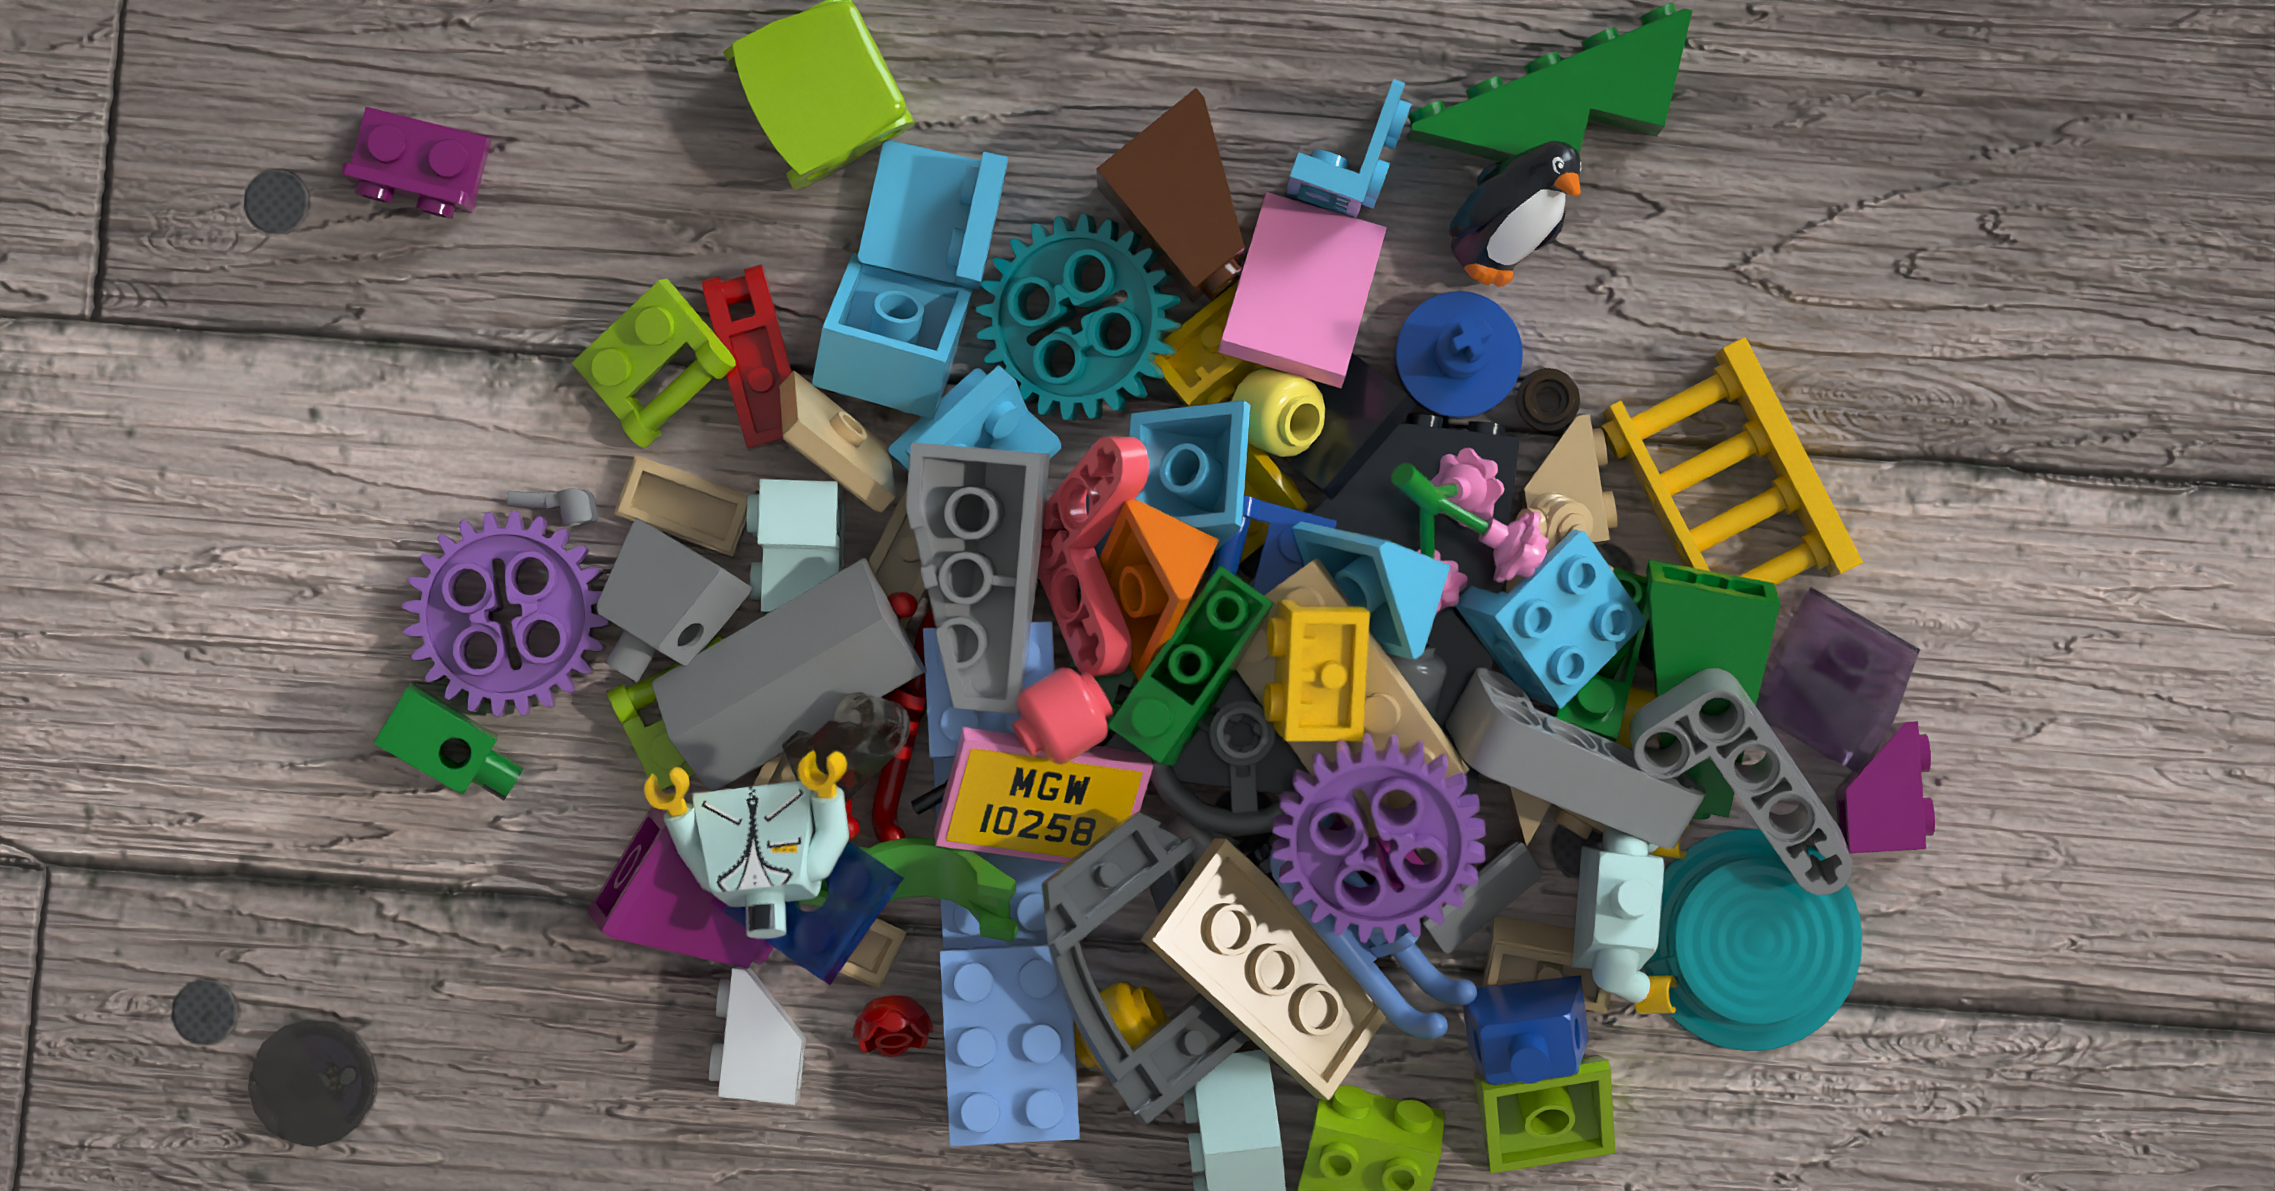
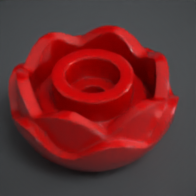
M889 995L873 999L864 1006L853 1026V1038H858L859 1047L865 1054L877 1050L885 1056L898 1057L906 1052L909 1047L924 1049L928 1043L929 1032H933L934 1029L927 1011L917 1001L908 996Z

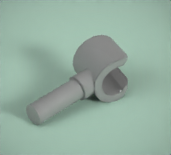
M569 488L548 493L510 490L507 494L508 506L539 509L560 508L563 527L590 524L598 520L595 497L587 490Z

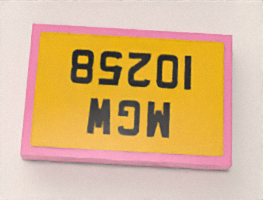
M963 727L934 830L935 844L940 847L1068 863L1122 820L1140 812L1153 768L1152 759L1143 752L1094 746L1061 765L1048 760L1042 752L1031 757L1020 743L1016 734Z

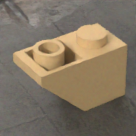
M1590 414L1577 416L1569 423L1518 494L1521 510L1529 509L1537 497L1548 492L1559 493L1566 498L1584 504L1593 516V529L1589 538L1594 545H1600L1610 540L1608 529L1617 528L1618 521L1612 490L1602 491L1598 466L1607 465L1608 461L1604 433L1602 428L1592 429Z

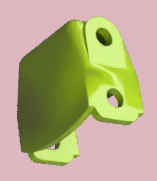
M825 0L799 14L774 21L733 42L730 47L723 51L731 69L737 68L744 92L762 129L779 154L792 168L786 173V176L793 190H798L805 186L808 187L840 171L867 152L883 145L885 141L900 136L915 124L889 68L852 0Z

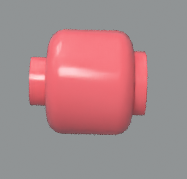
M1063 667L1055 670L1018 694L1017 708L1021 718L1013 722L1012 727L1020 743L1031 757L1042 752L1051 762L1062 765L1106 738L1108 733L1106 720L1113 716V711L1104 692L1088 671L1079 675L1074 670Z

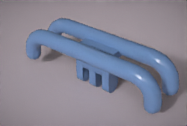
M1329 813L1322 817L1319 821L1321 825L1327 829L1331 827L1334 822V813ZM1272 848L1269 866L1273 878L1292 902V890L1298 882L1280 883L1279 867L1286 861L1274 859ZM1356 871L1350 872L1344 878L1352 886H1368ZM1313 899L1303 904L1294 905L1381 1012L1405 1033L1420 1039H1437L1446 1033L1448 1022L1441 1014H1425L1413 1008L1374 963L1377 958L1392 954L1410 978L1426 994L1437 1001L1448 1005H1466L1475 1000L1477 989L1474 983L1466 979L1453 980L1440 973L1415 944L1419 937L1415 938L1406 926H1396L1394 943L1387 942L1382 927H1373L1369 939L1364 943L1360 941L1359 925L1350 923L1340 936L1334 935L1335 916L1332 914H1328L1321 921L1313 923L1311 921Z

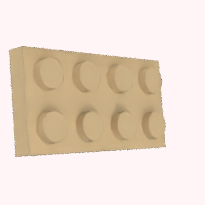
M1319 558L1311 561L1264 595L1275 604L1236 668L1262 706L1265 685L1267 682H1274L1275 657H1269L1266 633L1269 618H1277L1278 601L1293 600L1298 606L1353 607ZM1369 629L1363 735L1369 734L1376 750H1385L1391 734H1395L1398 737L1399 752L1408 754L1411 748L1418 741L1424 743L1425 763L1429 764L1441 754L1447 756L1448 768L1444 776L1445 778L1461 772L1467 773L1470 769ZM1288 741L1312 776L1316 775L1313 768V754L1316 752L1325 756L1330 762L1337 760V741ZM1344 741L1353 754L1361 752L1362 741ZM1357 789L1353 794L1360 802L1368 818V838H1373L1379 832L1373 819L1371 805L1365 791ZM1397 789L1384 794L1381 801L1389 807L1402 808L1410 804L1414 797L1407 791ZM1339 813L1347 826H1350L1353 822L1351 818L1343 813Z
M1213 839L1141 939L1316 1099L1330 1100L1387 1018L1284 892L1227 839Z

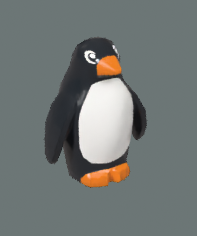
M1550 141L1528 149L1504 162L1493 163L1479 174L1476 181L1478 188L1468 196L1451 221L1449 234L1452 236V253L1472 279L1487 286L1493 283L1497 287H1504L1512 281L1514 277L1513 269L1522 259L1531 252L1551 244L1562 231L1566 214L1565 201L1567 194L1578 197L1581 193L1579 175L1582 166L1580 155L1574 147L1565 142Z

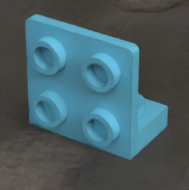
M1393 79L1360 173L1347 170L1350 162L1337 154L1320 149H1313L1311 156L1298 152L1289 177L1285 196L1357 218L1361 205L1373 209L1390 163L1378 159L1383 146L1395 150L1412 104L1400 100L1405 83Z
M885 141L881 150L859 248V262L864 265L980 290L1007 171L1008 157L983 151L982 159L976 160L896 141Z
M1577 529L1572 530L1543 559L1539 567L1535 568L1532 577L1524 578L1509 594L1502 591L1496 594L1470 586L1459 597V603L1455 605L1505 676L1519 685L1528 698L1562 709L1645 624L1644 616L1584 531Z

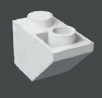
M738 966L732 968L731 980L720 979L716 1017L727 1019L724 1043L714 1042L712 1046L709 1081L719 1082L718 1097L795 1105L800 1100L806 1036L750 967L748 969Z

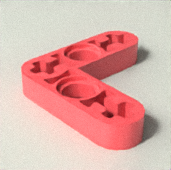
M1101 437L1093 444L1046 502L1038 576L1077 669L1080 673L1088 671L1092 676L1120 675L1129 665L1132 654V641L1129 630L1094 547L1116 522L1124 502L1134 500L1147 482L1149 458L1145 446L1136 437ZM1087 492H1088V495H1089V505H1090V509H1089V513H1088V514H1087V510H1086V497H1087ZM1079 583H1080V587H1081V602H1080V604H1079V601H1078V584H1079Z

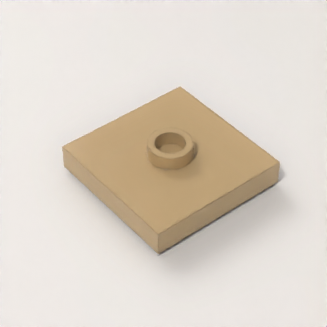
M793 371L779 386L783 439L875 512L879 511L881 513L896 498L891 456L888 451L889 445L796 371Z

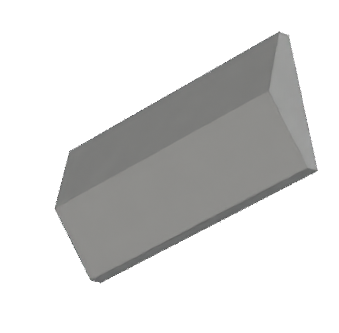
M865 558L697 654L687 666L680 664L654 679L651 683L671 743L711 792L722 789L836 724L837 721L832 719L837 707L849 694L863 692L881 698L927 671Z

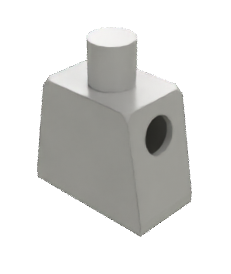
M636 517L597 603V613L624 629L605 663L636 682L641 678L657 650L680 664L687 666L694 656L705 649L747 598L753 587Z

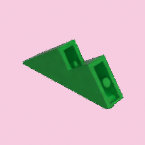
M1674 3L1663 5L1639 18L1642 27L1620 36L1616 27L1609 28L1583 40L1581 44L1584 51L1561 60L1559 53L1553 52L1531 61L1523 67L1526 75L1506 84H1503L1500 76L1480 82L1467 89L1465 92L1468 100L1446 109L1441 100L1423 106L1408 115L1411 128L1407 139L1504 162L1528 149L1550 141L1568 143L1580 154L1588 120L1658 136L1665 127L1693 10L1684 8L1677 11Z

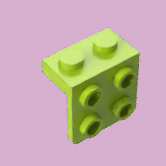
M1353 1085L1339 1086L1329 1101L1316 1100L1311 1139L1296 1191H1431L1441 1156L1445 1111L1429 1107L1416 1100L1402 1101L1369 1093Z

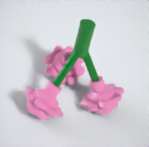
M1471 448L1462 449L1458 456L1453 454L1442 456L1439 473L1431 481L1409 463L1400 464L1392 473L1391 479L1393 484L1420 507L1421 550L1417 553L1451 565L1436 614L1448 606H1455L1459 603V593L1467 586L1468 578L1465 574L1458 572L1459 565L1455 561H1441L1440 553L1434 549V515L1438 513L1446 514L1458 521L1461 526L1469 527L1480 534L1479 541L1494 549L1493 554L1496 566L1494 580L1498 583L1504 580L1509 581L1514 575L1525 578L1532 577L1535 568L1539 567L1547 553L1546 546L1549 540L1540 533L1538 526L1541 521V514L1534 511L1530 515L1526 513L1519 520L1512 522L1508 526L1492 518L1494 503L1503 494L1504 486L1502 482L1495 479L1498 472L1497 464L1492 460L1481 459Z

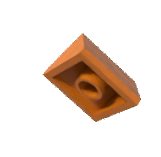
M1135 499L1124 502L1099 557V561L1129 630L1132 641V654L1129 664L1138 681H1140L1165 643L1172 637L1219 539Z

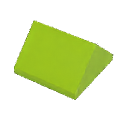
M1599 1055L1584 1057L1579 1066L1578 1073L1572 1076L1542 1079L1533 1084L1516 1082L1491 1085L1486 1083L1481 1074L1473 1075L1490 1174L1616 1154L1611 1068L1607 1059Z

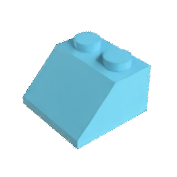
M853 253L822 327L812 385L834 391L843 396L859 398L897 409L903 413L916 414L934 420L950 375L973 289L864 265L859 262L858 254Z

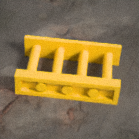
M1746 337L1718 351L1714 356L1719 366L1713 368L1714 375L1631 418L1621 400L1603 411L1608 423L1602 425L1601 428L1610 450L1618 460L1624 456L1627 457L1683 566L1710 571L1701 552L1783 510L1787 514L1796 511L1807 532V534L1801 537L1802 544L1745 572L1739 577L1775 583L1776 586L1813 566L1818 571L1826 568L1830 578L1863 563ZM1724 398L1729 402L1735 399L1738 400L1748 419V422L1742 424V432L1659 474L1642 440ZM1753 454H1756L1758 458L1767 455L1778 478L1771 481L1772 488L1688 530L1671 496Z

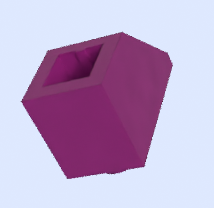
M1918 721L1894 723L1835 790L1837 823L1844 836L1849 854L1927 849L1926 836H1933L1935 832V812L1932 799L1930 797L1923 798L1922 772L1930 771L1931 751L1927 734H1919Z

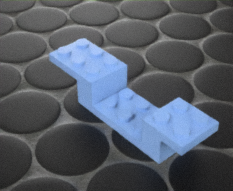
M1052 621L1031 623L1023 690L1055 671ZM923 628L925 669L927 671L925 672L929 754L930 758H933L934 786L936 788L949 779L963 727L1015 734L1012 723L1021 717L1019 714L954 708L936 636L937 628ZM942 803L936 805V823ZM973 851L1016 881V893L1010 901V916L1018 922V934L1013 942L980 936L979 923L968 909L950 900L940 899L943 950L940 951L950 1146L1080 1139L1074 1019L1057 979L1048 949L1041 885L1042 882L1066 863Z

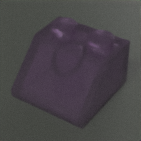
M1810 587L1766 662L1756 707L1770 726L1781 729L1816 749L1826 758L1835 760L1857 773L1893 725L1920 649Z

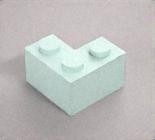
M760 479L759 494L748 495L747 532L753 533V537H758V544L763 548L762 562H752L750 586L753 588L750 592L751 600H761L762 613H770L843 570L846 491L837 481Z
M1263 1050L1233 1053L1183 1094L1186 1124L1199 1122L1200 1128L1199 1133L1188 1134L1192 1173L1205 1171L1203 1175L1193 1176L1194 1191H1286L1282 1144L1269 1055Z

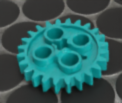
M1081 214L1074 231L1069 219L1059 215L1055 216L1053 235L1043 225L1035 223L1031 225L1033 244L1029 245L1020 239L1012 238L1010 244L1016 258L1013 261L997 257L993 259L992 262L1003 274L1000 282L982 281L981 286L995 295L992 304H983L976 307V312L992 317V326L978 332L977 338L995 341L997 346L984 358L986 364H1005L1007 366L1005 371L1016 380V383H1021L1019 390L1025 404H1029L1039 395V414L1051 416L1060 403L1062 418L1064 420L1076 421L1082 404L1088 418L1098 420L1102 419L1103 401H1106L1113 411L1123 412L1126 410L1123 392L1128 391L1139 398L1147 396L1145 386L1141 381L1144 374L1160 379L1164 377L1165 374L1154 362L1156 355H1175L1176 350L1168 343L1162 341L1164 332H1173L1181 329L1180 323L1165 318V310L1181 302L1180 297L1162 294L1160 290L1161 287L1173 278V274L1166 270L1151 271L1150 268L1159 257L1155 249L1147 248L1139 253H1135L1142 236L1139 233L1130 230L1117 241L1119 234L1118 222L1106 219L1096 233L1094 217ZM1100 259L1106 272L1105 280L1096 291L1087 292L1081 279L1082 271L1090 261ZM1043 286L1049 295V308L1042 317L1033 320L1027 311V298L1034 289ZM1125 290L1128 297L1124 302L1116 306L1102 308L1084 316L1081 319L1083 330L1061 327L1047 335L1038 344L1031 345L1029 340L1033 334L1073 320L1076 317L1074 306L1095 309L1111 300L1120 291ZM1125 316L1131 326V337L1125 346L1115 350L1108 342V327L1117 317ZM1068 343L1074 350L1075 364L1071 372L1063 377H1059L1053 370L1052 357L1059 346Z

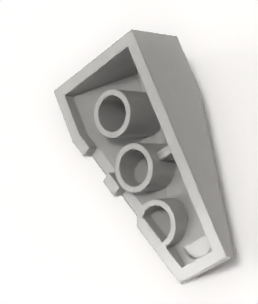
M911 443L906 511L910 527L913 529L922 565L920 568L925 589L928 590L937 627L936 636L954 708L1019 714L1017 697L1023 690L1045 519L1050 454Z

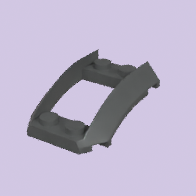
M1137 812L1114 826L1042 882L1041 885L1048 949L1065 1000L1094 1057L1139 1124L1143 1126L1151 1122L1250 1038L1200 993L1132 1048H1130L1109 1014L1090 975L1079 941L1148 886L1158 914H1160L1195 865L1192 852L1197 847L1190 837L1182 839L1158 827L1162 824L1161 822Z

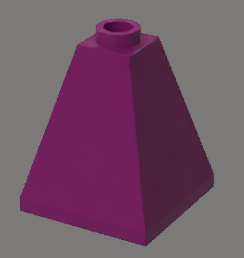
M651 806L587 911L599 930L613 939L748 969L752 962L759 966L763 964L773 950L778 937L761 939L747 936L746 906L730 907L714 896L712 892L706 891L700 886L676 850L664 821L666 811Z

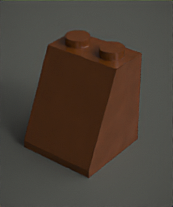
M1195 88L1096 168L1097 188L1130 228L1142 235L1141 241L1147 248L1157 251L1159 254L1157 261L1166 271L1172 272V279L1192 303L1203 294L1210 301H1213L1240 278L1238 273L1242 269L1239 265L1241 264L1244 252L1243 239L1206 101L1201 92Z

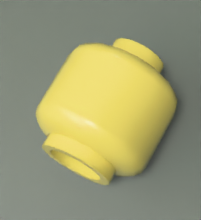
M1270 367L1259 368L1249 373L1243 379L1232 398V402L1245 400L1250 404L1248 444L1279 457L1296 456L1307 450L1320 435L1324 426L1325 405L1323 395L1312 381L1299 375Z

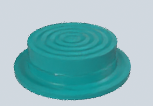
M1761 829L1726 831L1707 837L1684 850L1687 851L1684 859H1674L1663 871L1658 945L1656 952L1643 965L1647 976L1673 975L1675 977L1677 987L1669 988V999L1672 1007L1676 1008V1012L1669 1013V1015L1686 1030L1705 1041L1725 1048L1742 1051L1776 1049L1800 1041L1814 1033L1838 1011L1846 1000L1857 977L1861 962V920L1856 902L1848 885L1846 884L1839 891L1829 895H1816L1806 891L1796 881ZM1806 844L1809 855L1814 854L1820 861L1826 859L1822 854Z

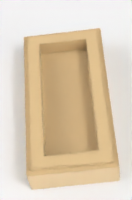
M635 455L614 514L633 522L637 517L663 533L735 558L747 525L748 495Z

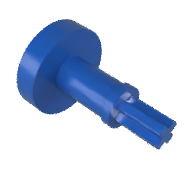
M1466 291L1442 293L1420 304L1409 315L1402 326L1394 352L1397 377L1403 390L1413 402L1434 416L1451 420L1470 419L1483 415L1502 402L1512 390L1519 377L1523 358L1521 338L1516 325L1508 313L1491 299Z

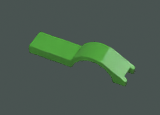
M909 837L881 842L871 848L846 844L829 876L821 880L820 892L817 897L793 901L865 915L878 905L896 899L928 896L950 900L968 909L978 921L980 936L1013 942L1018 934V922L1010 916V901L1016 893V881L971 850L936 846L935 838Z

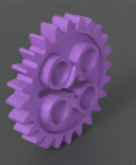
M511 511L506 528L500 527L499 521L491 512L485 513L483 531L477 532L475 527L468 521H460V532L463 540L456 543L453 539L440 534L437 538L444 551L441 558L438 559L424 553L419 557L431 571L428 578L409 577L408 582L413 587L422 591L421 600L404 602L402 606L405 610L419 614L420 622L410 625L403 630L404 635L423 638L424 645L411 655L412 660H433L435 664L425 677L428 683H435L446 677L450 679L444 695L447 700L453 701L465 690L468 691L469 711L478 712L486 699L490 698L492 712L495 717H504L509 700H514L521 716H529L532 707L531 697L535 696L538 697L546 708L551 709L555 707V697L552 690L554 687L559 686L562 690L573 695L577 692L575 683L570 676L574 670L593 675L595 672L591 664L584 658L587 650L605 652L607 648L602 642L592 637L594 629L612 625V622L595 614V606H597L602 592L592 591L590 584L599 579L603 571L599 567L582 570L579 566L589 553V549L586 546L581 545L568 552L564 549L570 536L568 530L561 528L549 539L546 538L547 519L538 516L532 522L528 531L524 530L522 515L517 511ZM496 559H502L505 565V590L508 602L522 608V616L512 619L513 635L515 636V642L522 661V666L519 670H513L510 664V639L506 625L494 622L493 613L503 610L502 594L500 593V587L493 568V563ZM533 560H541L549 572L547 585L537 594L526 595L518 584L519 571L526 563ZM479 572L486 583V592L483 599L473 606H463L456 596L458 580L466 573ZM551 622L558 629L560 643L552 655L544 658L537 657L529 646L530 633L538 624ZM489 634L496 643L497 655L488 667L476 669L469 663L467 658L468 644L477 635Z
M1364 734L1361 752L1353 754L1348 745L1343 740L1337 741V760L1334 762H1330L1318 752L1313 754L1315 776L1300 770H1296L1293 773V785L1300 794L1282 791L1280 795L1279 807L1287 814L1274 816L1273 833L1284 838L1273 842L1272 854L1274 859L1286 861L1279 867L1280 883L1298 882L1292 890L1293 904L1299 905L1309 900H1314L1311 907V921L1313 923H1317L1328 914H1332L1335 916L1334 935L1340 936L1349 924L1353 923L1359 925L1361 942H1367L1373 927H1382L1387 942L1394 943L1397 925L1405 924L1410 933L1416 938L1420 936L1421 917L1426 915L1438 925L1444 923V910L1441 904L1443 901L1458 908L1464 905L1463 892L1457 884L1476 886L1478 883L1477 870L1469 863H1480L1485 860L1484 845L1474 841L1486 836L1484 819L1472 817L1480 810L1477 794L1460 796L1467 787L1466 775L1461 772L1447 778L1444 777L1448 768L1446 755L1441 754L1427 764L1424 762V743L1418 741L1408 754L1399 752L1397 735L1391 734L1385 750H1376L1371 736ZM1357 789L1364 790L1367 795L1380 837L1383 840H1389L1390 861L1397 875L1404 883L1401 888H1395L1391 884L1386 872L1385 860L1377 840L1374 837L1368 838V818L1360 802L1353 794ZM1397 789L1407 791L1414 797L1410 804L1402 808L1389 807L1381 801V798L1387 792ZM1338 812L1347 815L1353 822L1343 830L1334 831L1325 828L1319 821L1329 813ZM1419 847L1430 848L1438 855L1434 861L1424 865L1413 864L1405 858L1409 851ZM1365 870L1375 875L1377 879L1369 886L1355 887L1347 883L1344 878L1352 871Z

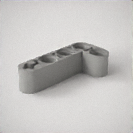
M1479 667L1475 670L1445 722L1446 728L1461 757L1472 768L1483 775L1663 848L1672 849L1675 847L1707 794L1706 789L1701 783L1685 772L1670 779H1655L1645 774L1636 763L1633 749L1534 709L1527 694L1519 685L1506 676L1488 668Z
M1708 668L1697 672L1644 705L1634 714L1630 722V739L1636 763L1645 774L1655 779H1670L1682 774L1710 756L1796 881L1806 891L1816 895H1829L1839 891L1848 883L1852 875V860L1841 829L1739 681L1730 672L1720 668ZM1723 697L1732 702L1730 707L1719 715H1707L1700 711L1702 705L1712 698ZM1658 732H1669L1676 736L1675 741L1664 749H1653L1645 745L1647 739ZM1749 748H1759L1766 752L1764 758L1753 765H1742L1735 761L1742 751ZM1793 798L1800 801L1798 808L1789 814L1778 815L1770 811L1772 806L1782 799ZM1812 835L1815 846L1826 859L1820 861L1814 854H1808L1805 840Z

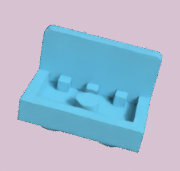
M998 365L988 375L979 368L970 372L941 399L934 420L922 416L889 446L888 451L891 458L909 474L911 443L1050 454V459L1061 449V443L1058 436L1027 410L1016 380Z

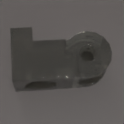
M854 692L841 701L834 718L831 721L829 720L813 736L808 732L797 730L782 744V748L796 781H801L798 775L799 763L812 750L815 751L817 756V768L826 775H829L827 767L828 757L835 751L841 753L846 759L847 766L843 776L835 783L836 787L842 789L846 803L900 752L909 736L910 719L904 706L897 702L863 692Z

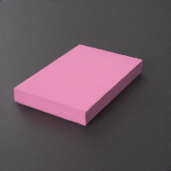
M1266 192L1218 352L1342 388L1387 227Z

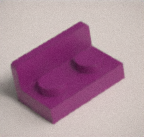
M365 107L351 163L344 162L341 175L349 182L356 184L354 194L383 203H392L393 195L397 194L417 199L415 209L421 212L452 219L455 209L473 213L491 140L486 136Z

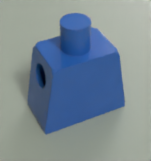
M1581 975L1476 988L1477 995L1475 1000L1469 1004L1462 1005L1469 1053L1487 1084L1499 1085L1516 1082L1533 1084L1542 1079L1572 1076L1579 1072V1066L1589 1039Z

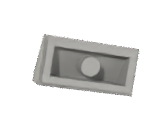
M1509 840L1475 868L1478 877L1476 886L1457 884L1463 892L1464 905L1458 908L1445 902L1442 905L1444 910V923L1442 925L1436 924L1427 916L1420 918L1421 926L1443 952L1448 954L1455 950L1541 878L1540 868L1522 842Z

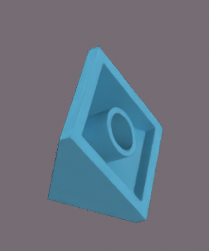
M1243 400L1131 413L1129 437H1136L1143 443L1149 458L1147 482L1135 499L1219 539L1214 550L1215 553L1242 527L1250 404Z
M1302 521L1292 527L1304 566L1319 558L1352 606L1364 607L1370 612L1369 629L1386 653L1412 660L1423 654L1451 565L1382 539Z

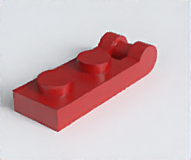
M762 264L745 268L744 276L722 281L720 276L701 281L715 335L729 350L736 362L735 367L726 375L745 444L749 451L785 441L783 439L779 386L792 373L769 283ZM752 300L756 315L732 321L729 305Z

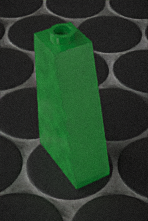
M1648 560L1646 581L1655 698L1697 672L1708 668H1720L1730 672L1739 681L1756 706L1781 604L1775 583ZM1723 697L1712 698L1702 705L1700 711L1707 715H1719L1724 713L1732 702ZM1658 732L1659 749L1669 747L1675 741L1676 736L1669 732ZM1745 750L1737 756L1735 760L1737 763L1742 764ZM1709 756L1685 771V773L1701 783L1707 793L1692 819L1704 820L1710 818L1711 815L1729 818L1735 792Z

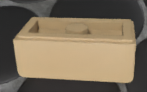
M1496 916L1494 918L1482 987L1581 975L1586 1011L1606 1014L1611 993L1601 989L1595 983L1592 969L1572 967L1575 929L1504 916Z

